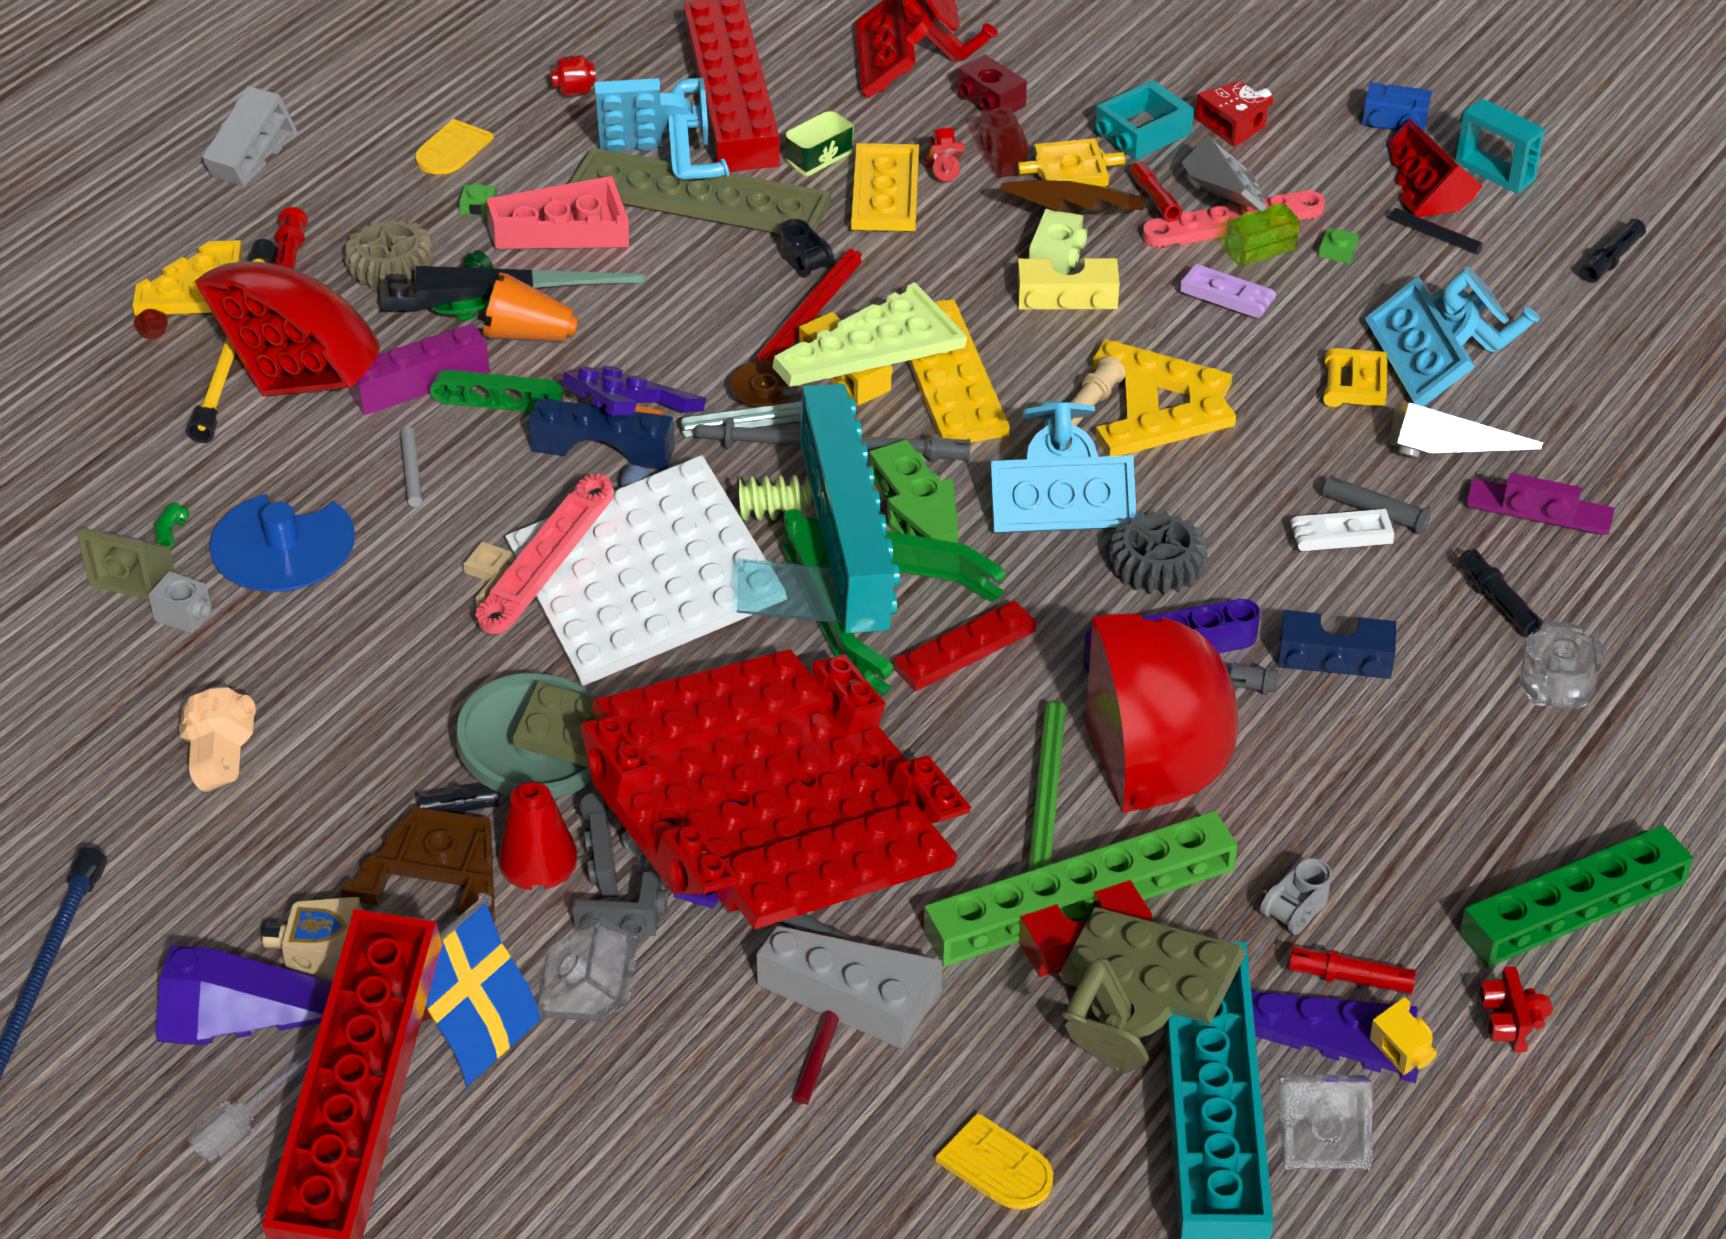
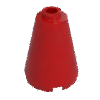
M526 782L517 786L511 794L498 853L500 870L510 884L525 890H532V886L545 885V889L556 887L566 881L575 871L578 854L577 847L549 788L539 782Z

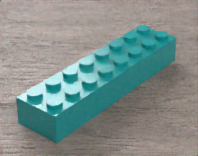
M845 384L802 386L799 442L845 633L890 630L891 615L897 614L896 593L893 592V587L899 586L900 583L899 567L897 563L892 564L891 562L893 560V545L891 539H885L887 532L886 518L884 514H879V491L872 489L874 487L872 466H866L868 463V452L866 443H860L862 439L860 420H854L856 417L855 400L848 397Z
M1230 942L1241 945L1245 957L1211 1024L1172 1014L1164 1024L1178 1239H1271L1273 1213L1246 942Z

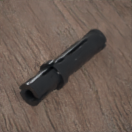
M1631 219L1606 245L1598 247L1593 253V258L1581 268L1583 278L1588 282L1595 283L1604 273L1613 270L1618 265L1619 259L1639 238L1645 235V224L1639 219ZM1616 247L1617 250L1614 253H1611V251Z
M1467 550L1463 553L1458 564L1476 583V589L1490 597L1525 637L1535 635L1543 626V620L1503 579V573L1498 568L1489 565L1478 550Z

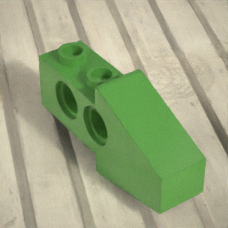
M907 439L869 451V466L873 468L874 485L887 502V525L895 533L958 543V521L953 479L948 478L940 481L938 475L935 472H931L925 464L921 452L915 451Z

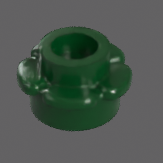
M480 250L468 253L463 258V267L493 268L490 258Z

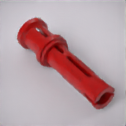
M287 207L280 212L278 217L280 227L275 234V240L278 244L275 264L295 269L297 251L305 240L303 229L307 226L308 218L303 210L296 207Z

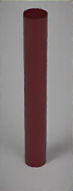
M826 1010L824 1012L794 1093L793 1102L809 1105L839 1022L838 1016L832 1011Z

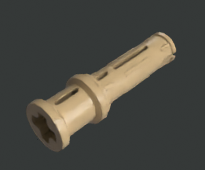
M1102 357L1097 364L1095 372L1086 375L1083 379L1082 389L1070 403L1094 406L1098 401L1107 399L1111 394L1113 385L1122 382L1126 376L1123 364L1114 357ZM1084 417L1071 418V424L1077 426Z

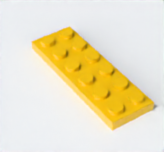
M955 299L935 302L967 336L965 348L907 360L936 433L940 434V438L971 439V443L1009 436L1010 425Z

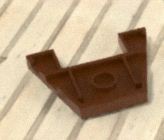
M414 807L385 838V846L375 857L369 856L361 865L362 871L353 881L348 879L341 888L342 898L359 897L360 903L378 906L391 874L462 885L466 887L457 908L459 919H468L486 903L495 922L490 819Z

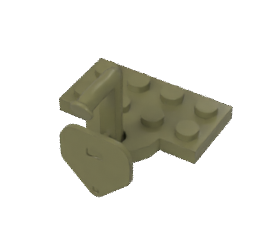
M1095 907L1059 973L1064 983L1078 987L1067 1011L1062 1013V1016L1068 1019L1065 1027L1072 1040L1078 1046L1115 1071L1122 1074L1129 1073L1146 1065L1149 1060V1056L1140 1042V1037L1148 1036L1163 1027L1172 1014L1211 1024L1245 957L1243 948L1238 944ZM1091 1003L1093 1013L1098 1022L1085 1018Z

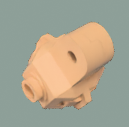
M227 686L209 688L190 696L182 707L181 723L179 725L180 738L190 743V776L194 784L204 792L217 789L234 782L238 778L241 746L246 744L253 734L254 715L256 713L254 701L250 696L238 694Z

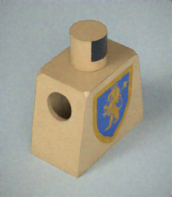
M360 898L297 901L292 905L287 924H265L263 930L264 948L282 949L287 970L333 981L353 909L362 910Z

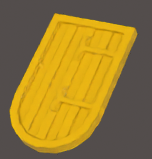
M452 119L417 150L416 164L419 169L430 174L440 175L455 172L494 139V134Z
M977 1113L936 1156L938 1164L995 1202L1008 1208L1027 1209L1037 1206L1047 1199L1053 1187V1170L1049 1161L1040 1152L980 1113Z

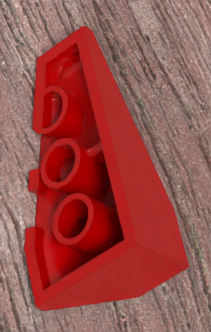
M1411 119L1388 142L1393 164L1398 168L1399 172L1397 182L1403 189L1401 194L1402 202L1418 217L1461 211L1466 204L1474 200L1478 191L1483 187Z

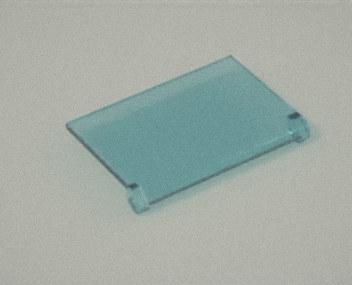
M738 559L737 613L843 623L829 567Z

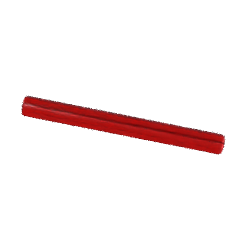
M851 248L842 255L755 356L756 362L774 361V356L789 349L799 337V326L812 321L862 263L860 258L862 254L859 251L855 252Z

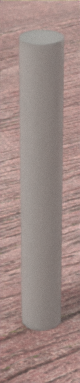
M406 427L401 430L407 499L410 506L418 507L422 504L415 431L410 427Z

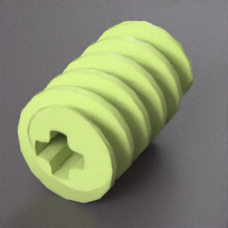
M779 475L775 486H772L768 476L763 477L761 486L757 485L754 476H750L747 485L743 486L739 477V502L742 519L748 521L751 511H754L757 520L762 521L765 511L768 510L771 520H776L780 510L785 514L790 509H797L802 513V517H806L808 510L812 512L811 488L808 475L803 485H800L797 475L792 476L789 485H786L783 476Z

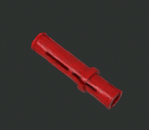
M1297 945L1292 947L1288 971L1325 977L1324 981L1333 983L1335 979L1412 995L1416 969L1338 955L1339 951L1330 949L1328 953L1298 947Z

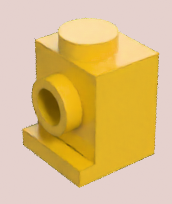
M1406 997L1373 1019L1370 1040L1403 1075L1415 1067L1418 1069L1426 1067L1437 1055V1051L1432 1047L1433 1037L1430 1028L1421 1018H1414L1409 1013L1411 1002Z

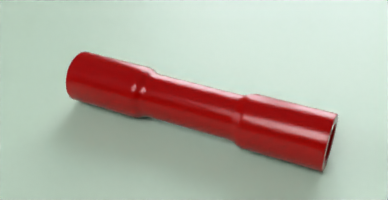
M1136 162L1130 169L1131 176L1141 189L1147 192L1154 201L1156 208L1167 221L1173 222L1178 220L1182 215L1181 206L1170 193L1166 192L1158 182L1156 175L1145 162Z

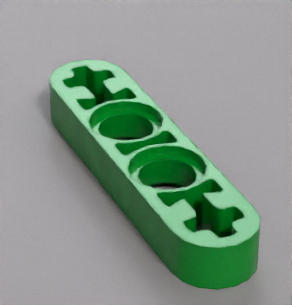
M441 370L437 372L430 386L431 396L443 404L532 412L538 398L562 401L564 397V391L560 384L549 379L455 370ZM481 386L488 391V394H478L472 387ZM505 390H517L518 392H520L522 397H511L506 393Z

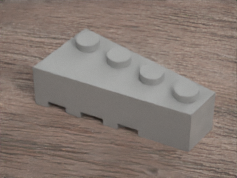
M777 926L757 953L758 985L821 1014H824L826 1010L832 1011L838 1016L839 1022L903 1049L942 992V960Z

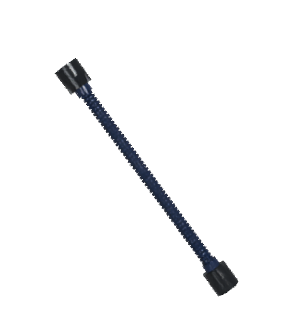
M90 847L80 848L71 863L70 873L66 880L69 884L67 895L47 935L44 946H42V950L36 959L31 974L25 983V987L4 1029V1033L0 1038V1080L45 979L49 974L52 963L58 954L63 939L67 934L72 919L78 910L79 904L87 892H92L95 883L101 878L105 870L107 858L97 849Z

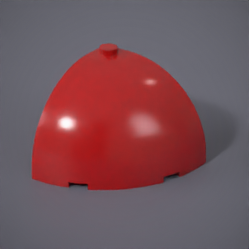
M234 262L217 266L194 281L262 397L351 388L369 370L378 356L380 343L361 315L333 289L301 271L267 262Z
M1111 614L1096 616L1092 620L1085 726L1122 813L1146 810L1151 807L1173 803L1197 793L1222 773L1232 758L1237 744V700L1234 686L1224 661L1217 649L1206 637L1196 630L1168 618L1161 617L1159 621L1143 620L1141 614Z

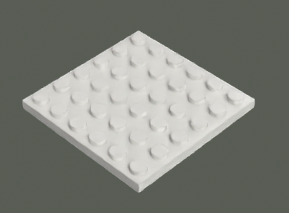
M703 455L615 490L614 498L535 596L582 686L787 601L784 588ZM549 518L505 535L511 552L514 553L515 558L520 555Z

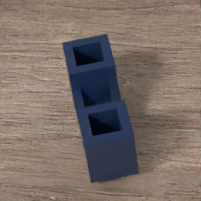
M1284 610L1278 667L1391 679L1396 650V621L1359 617L1356 632L1348 636H1335L1323 629L1321 613Z

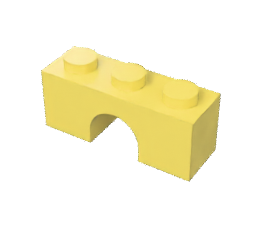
M1117 258L1084 259V269L1074 275H1064L1056 272L1052 267L1051 259H1018L1017 289L1019 309H1118L1120 282Z

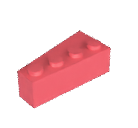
M612 176L486 199L488 228L495 249L629 247V219Z

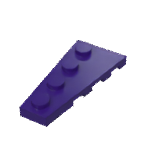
M1251 991L1255 1037L1296 1049H1301L1303 1046L1315 1048L1322 1052V1056L1337 1061L1342 1056L1363 1062V1068L1381 1073L1383 1068L1402 1074L1370 1040L1373 1019L1394 1004ZM1410 1006L1409 1013L1414 1018L1417 1017V1006ZM1415 1067L1407 1074H1402L1401 1079L1416 1083L1418 1068Z

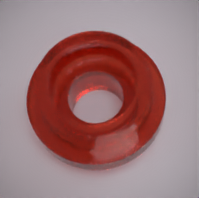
M146 309L134 319V327L143 338L156 339L166 332L168 319L167 315L162 311Z

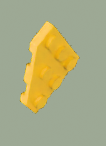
M241 240L208 241L198 247L199 253L188 260L181 257L162 269L163 275L152 281L146 278L136 284L132 305L134 315L156 316L164 314L212 313L194 281L217 266L241 262L243 253Z

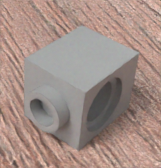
M171 571L148 594L154 621L188 633H192L202 621L208 618L212 611L206 583Z

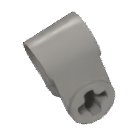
M1315 858L1304 859L1299 862L1280 883L1270 889L1261 904L1260 913L1266 917L1273 916L1288 926V931L1294 935L1302 932L1310 920L1328 903L1332 872L1329 865Z

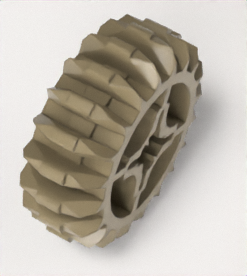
M395 218L391 221H383L381 219L379 223L375 224L368 222V227H358L357 233L350 234V240L346 242L345 262L352 278L359 280L360 285L369 284L371 289L380 286V279H386L389 274H404L407 276V279H413L415 266H433V244L430 241V236L427 235L426 229L419 228L418 223L409 224L407 219L401 222H397Z

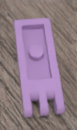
M1195 264L1181 281V292L1256 318H1260L1276 298V293L1272 289L1199 264Z

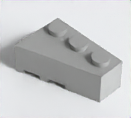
M247 86L242 96L237 99L235 107L228 118L221 124L218 134L206 148L202 157L212 177L245 186L266 165L264 160L271 153L278 154L282 150V145L280 144L287 137L294 138L298 134L280 95Z

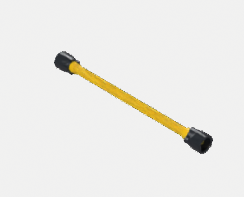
M258 239L253 243L248 259L254 262L274 264L278 248L270 240ZM227 337L204 402L194 408L186 428L188 437L197 443L210 442L217 428L218 421L216 415L218 411L216 407L236 352Z

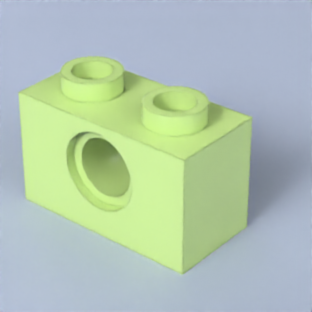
M1045 209L1030 245L1029 259H1051L1052 267L1056 272L1069 275L1071 267H1077L1080 255L1079 248L1084 249L1087 240V229H1083V215Z

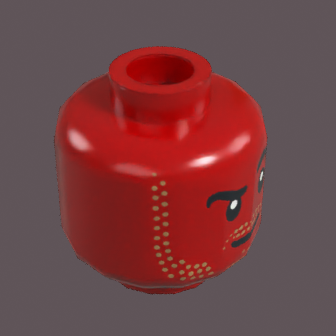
M584 55L561 57L556 62V69L550 70L553 88L559 87V91L564 97L589 94L591 87L595 86L596 76L593 61L588 62Z

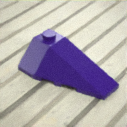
M171 945L160 976L156 1039L157 1042L202 1045L213 1043L212 1037L237 1033L238 1038L252 1036L251 1030L276 1026L279 1030L320 1024L332 982L212 948Z

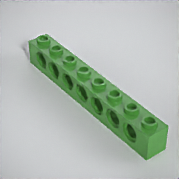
M1216 811L1201 816H1193L1183 822L1156 828L1152 832L1137 837L1123 839L1115 844L1094 851H1086L1078 856L1057 863H1049L1044 867L1023 874L1012 875L999 882L975 887L968 892L936 900L924 906V933L939 960H942V966L945 967L1019 942L1020 916L1058 904L1062 913L1068 919L1080 922L1089 919L1093 912L1095 891L1131 880L1142 899L1146 900L1233 871L1235 869L1238 844Z

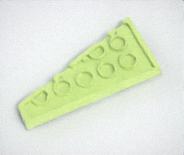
M914 282L907 286L906 292L900 295L895 292L887 296V301L882 305L872 304L838 322V327L830 332L825 329L817 333L816 340L810 343L800 342L774 356L773 369L789 387L799 386L809 382L831 379L840 375L889 366L898 362L965 348L967 336Z

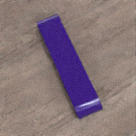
M1236 599L1145 616L1142 619L1159 621L1163 617L1180 622L1206 637L1219 653L1248 648L1256 643L1260 607L1251 600ZM1092 627L1086 631L1084 637L1083 666L1088 672Z

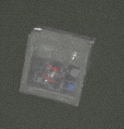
M599 916L548 948L536 1003L540 1017L600 1021L608 1015L623 1009L630 997L629 987L632 971L636 964L635 953L638 940L603 916Z
M1278 1075V1118L1284 1168L1372 1169V1082L1365 1075Z

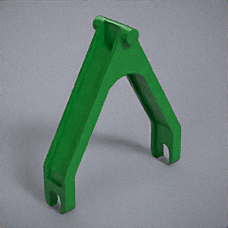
M797 509L786 511L784 514L783 557L790 563L834 657L846 654L879 696L885 695L893 687L877 678L873 671L883 679H886L892 674L894 667L885 657L857 640L854 633H845L837 598L826 577L830 572L818 519L802 517V513ZM886 532L885 539H891L893 545V560L891 562L892 564H898L899 572L955 581L989 602H994L1004 594V590L993 585L987 578L989 576L1000 583L1006 578L1004 570L971 547L961 543Z

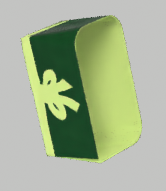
M828 111L787 131L786 163L807 177L852 154L854 124L836 112Z

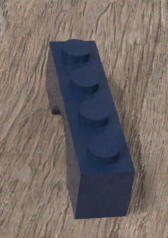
M538 398L529 418L532 452L566 456L568 450L574 444L584 440H598L618 448L626 455L632 465L667 470L675 449L672 416L636 411L634 415L613 416L605 412L606 407Z

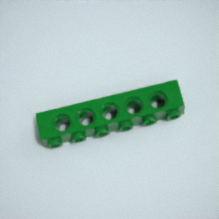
M1664 825L1650 831H1641L1631 839L1616 845L1610 844L1600 852L1588 857L1574 859L1568 865L1552 872H1543L1531 881L1519 886L1506 888L1500 894L1485 900L1474 901L1464 910L1459 934L1484 965L1489 968L1686 884L1693 856Z

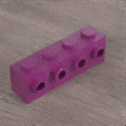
M472 323L378 354L369 370L350 388L351 396L363 415H367L430 394V386L434 376L441 370L490 374L487 342Z

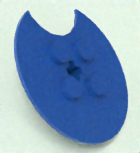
M264 494L252 498L228 512L215 527L210 540L212 561L217 570L229 581L251 590L282 592L315 584L339 569L353 549L355 530L349 514L334 501L320 511L307 515H295L291 505L284 502L270 504L267 499L268 495Z

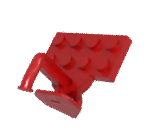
M883 0L855 21L861 91L868 98H871L877 92L884 91L897 77L907 74L916 64L914 45L925 34L950 59L961 62L985 46L993 37H996L998 31L991 24L984 23L982 30L963 44L951 32H955L960 28L957 6L954 0Z

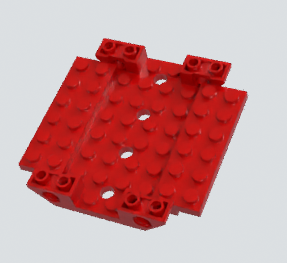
M787 649L594 699L592 712L597 719L584 722L581 726L593 784L673 894H706L714 891L729 912L739 909L755 930L954 867L958 855L932 823L968 814L972 807L929 755L907 761L879 727L886 703L846 654L814 662L812 666L814 677L793 651ZM797 781H799V782H804V783L808 784L810 787H808L807 785H805V784H803V783H795V782H797ZM730 800L739 801V802H741L742 804H744L745 806H742V805H740L739 803H736V802H729V801H730ZM661 820H670V821L675 822L677 825L674 826L673 824H671V823H669V822L661 821Z

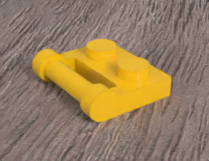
M1332 348L1326 352L1325 365L1328 368V379L1323 400L1327 406L1338 407L1343 403L1385 406L1387 397V352ZM1343 366H1352L1351 386H1341V369Z

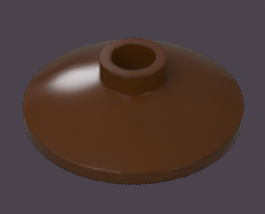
M757 361L746 364L736 370L730 382L731 391L738 400L757 407L783 404L794 397L799 386L789 387L773 369L774 361Z

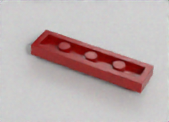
M1013 600L895 658L894 670L916 692L1036 632V620Z

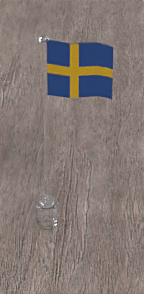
M487 893L478 894L479 900L440 933L442 948L426 1003L428 1013L457 1059L466 1088L541 1020L538 1006L528 983L501 942L488 909L492 904V898ZM314 1045L244 1106L239 1101L231 1105L228 1101L224 1100L192 1128L194 1133L187 1138V1141L206 1163L211 1164L215 1159L222 1160L253 1133L249 1124L254 1119L249 1112L311 1058Z

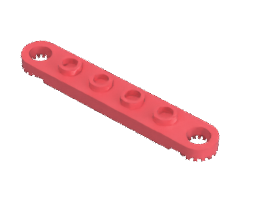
M1305 190L1264 198L1267 207L1262 212L1236 203L1215 206L1199 211L1184 212L1178 220L1173 222L1167 221L1164 217L1156 218L1144 224L1143 240L1148 246L1152 245V248L1158 246V249H1160L1161 246L1166 248L1167 245L1171 246L1176 243L1184 245L1299 223L1301 219L1308 218V220H1311L1312 217L1317 219V217H1321V214L1323 215L1325 198L1318 192ZM1155 230L1157 231V233H1159V230H1161V233L1164 232V234H1155Z
M597 473L596 476L594 474H590L591 477L585 476L584 480L581 479L579 481L580 484H577V488L573 493L567 495L490 590L488 598L479 604V608L476 609V617L481 630L489 634H499L508 630L613 500L614 489L609 477H606L604 474L601 476L600 473ZM593 489H602V493L598 492L599 495H596V493L594 496L592 494L588 495V492ZM492 613H504L502 618L498 617L499 620H496V618H494V621L491 618L488 620V616Z

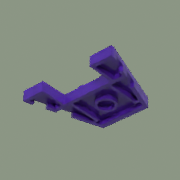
M580 366L579 371H564L563 386L581 397H586V394L591 395L592 404L597 407H602V404H606L605 412L613 416L634 415L636 403L659 402L681 412H702L705 408V397L657 384L643 377L623 374L622 369L613 366H603L602 370Z

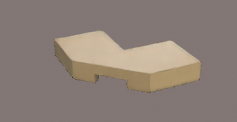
M481 542L463 563L464 573L489 581L476 596L477 607L488 598L490 590L515 561L516 558L513 552ZM495 612L501 616L504 614L503 612Z

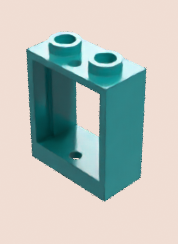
M1151 80L1097 105L1095 131L1131 158L1137 160L1192 134L1194 108L1155 80ZM1143 112H1147L1156 119L1140 128L1127 121Z
M1483 98L1471 107H1467L1460 117L1461 130L1456 142V162L1462 167L1519 194L1536 180L1545 128ZM1481 127L1515 143L1512 164L1478 148Z

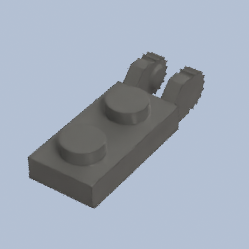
M591 792L583 796L580 803L582 816L585 818L586 831H584L587 852L588 855L594 854V860L587 861L591 884L599 883L603 899L616 897L618 895L609 818L604 798L600 796V793Z

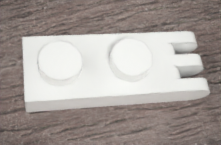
M1386 509L1296 516L1290 521L1298 548L1301 551L1393 544L1394 530Z

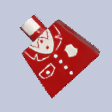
M1236 81L1198 93L1195 119L1228 144L1235 147L1265 127L1268 106L1272 105L1273 96L1266 88L1256 92L1243 82Z

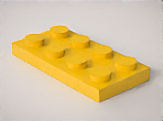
M856 143L851 230L916 231L919 144Z

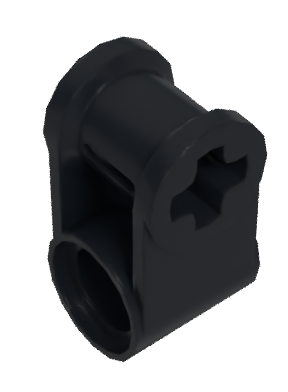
M790 219L783 222L781 225V256L796 270L799 276L806 278L816 269L821 267L830 268L834 265L835 259L830 245L807 222L800 219Z

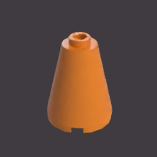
M500 272L499 280L495 282L486 316L491 319L489 326L484 325L483 336L490 339L566 342L568 336H575L579 318L573 316L574 309L511 275Z

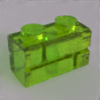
M1274 204L1262 212L1245 213L1240 218L1227 221L1226 253L1239 267L1296 250L1300 220L1286 204Z

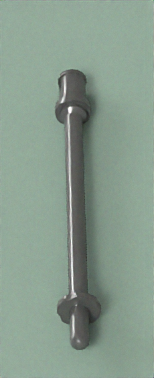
M733 418L727 419L726 426L700 424L694 428L696 437L725 440V447L729 449L732 448L734 440L800 445V431L735 427ZM932 434V437H928L926 440L907 439L915 451L925 454L932 462H938V458L969 461L971 439L940 438V434ZM862 436L860 443H866L867 450H875L906 439Z

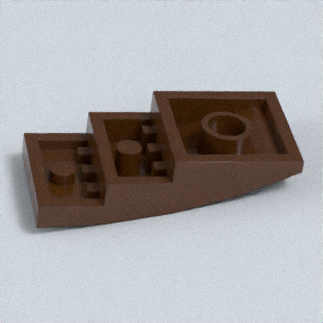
M1026 180L1002 183L1000 187L1001 190L1056 211L1077 213L1079 205L1090 210L1110 212L1112 204L1125 209L1143 211L1147 198L1119 189L1072 181Z

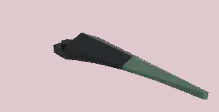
M415 266L413 279H407V276L404 274H389L386 279H380L379 291L382 310L417 311L449 302L490 295L496 280H499L500 272L509 274L533 288L577 284L646 283V274Z

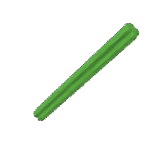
M1050 701L1045 705L1028 872L1051 863L1066 709L1062 702L1055 703Z

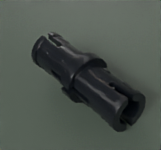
M455 785L453 790L418 794L420 808L465 815V811L500 807L498 792L485 785L461 788V785Z

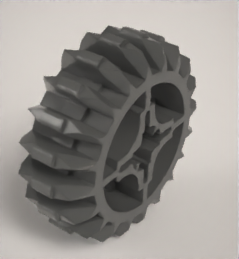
M1151 510L1149 515L1138 512L1135 518L1126 517L1123 524L1117 525L1110 540L1109 558L1111 566L1114 567L1115 575L1122 576L1124 584L1134 583L1136 590L1143 587L1147 588L1150 594L1153 590H1161L1166 594L1168 589L1180 592L1183 585L1191 587L1195 579H1200L1204 566L1207 563L1206 538L1202 535L1201 528L1194 527L1193 520L1183 521L1181 514L1174 517L1169 516L1167 510L1163 514H1156Z

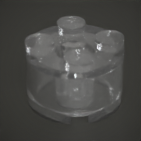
M1567 622L1547 623L1541 626L1540 631L1535 634L1532 632L1527 638L1520 670V682L1523 689L1528 693V700L1537 706L1549 705L1577 709L1585 707L1588 704V700L1594 694L1603 659V648L1600 641L1595 636L1592 640L1583 634L1584 628Z

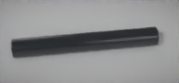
M1395 208L1391 214L1390 219L1472 253L1479 254L1482 249L1483 243L1398 208Z

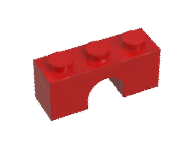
M1131 880L1094 892L1093 910L1095 907L1152 922V913ZM1058 904L1020 916L1019 944L1039 977L1051 973H1060L1087 923L1068 919L1062 913Z

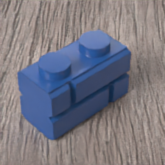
M1370 82L1362 126L1399 131L1411 119L1425 132L1432 90Z

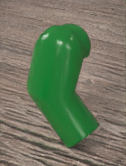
M171 503L164 508L154 522L156 543L169 546L170 549L174 546L172 528L175 523L178 525L186 523L185 519L189 518L187 507L180 506L179 503Z

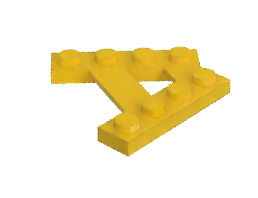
M1107 339L1104 340L1093 358L1094 370L1097 369L1099 360L1104 356L1116 358L1123 364L1126 370L1127 419L1096 427L1095 438L1107 456H1122L1235 426L1236 414L1224 399L1232 385L1233 374ZM1158 387L1189 396L1190 403L1159 410Z

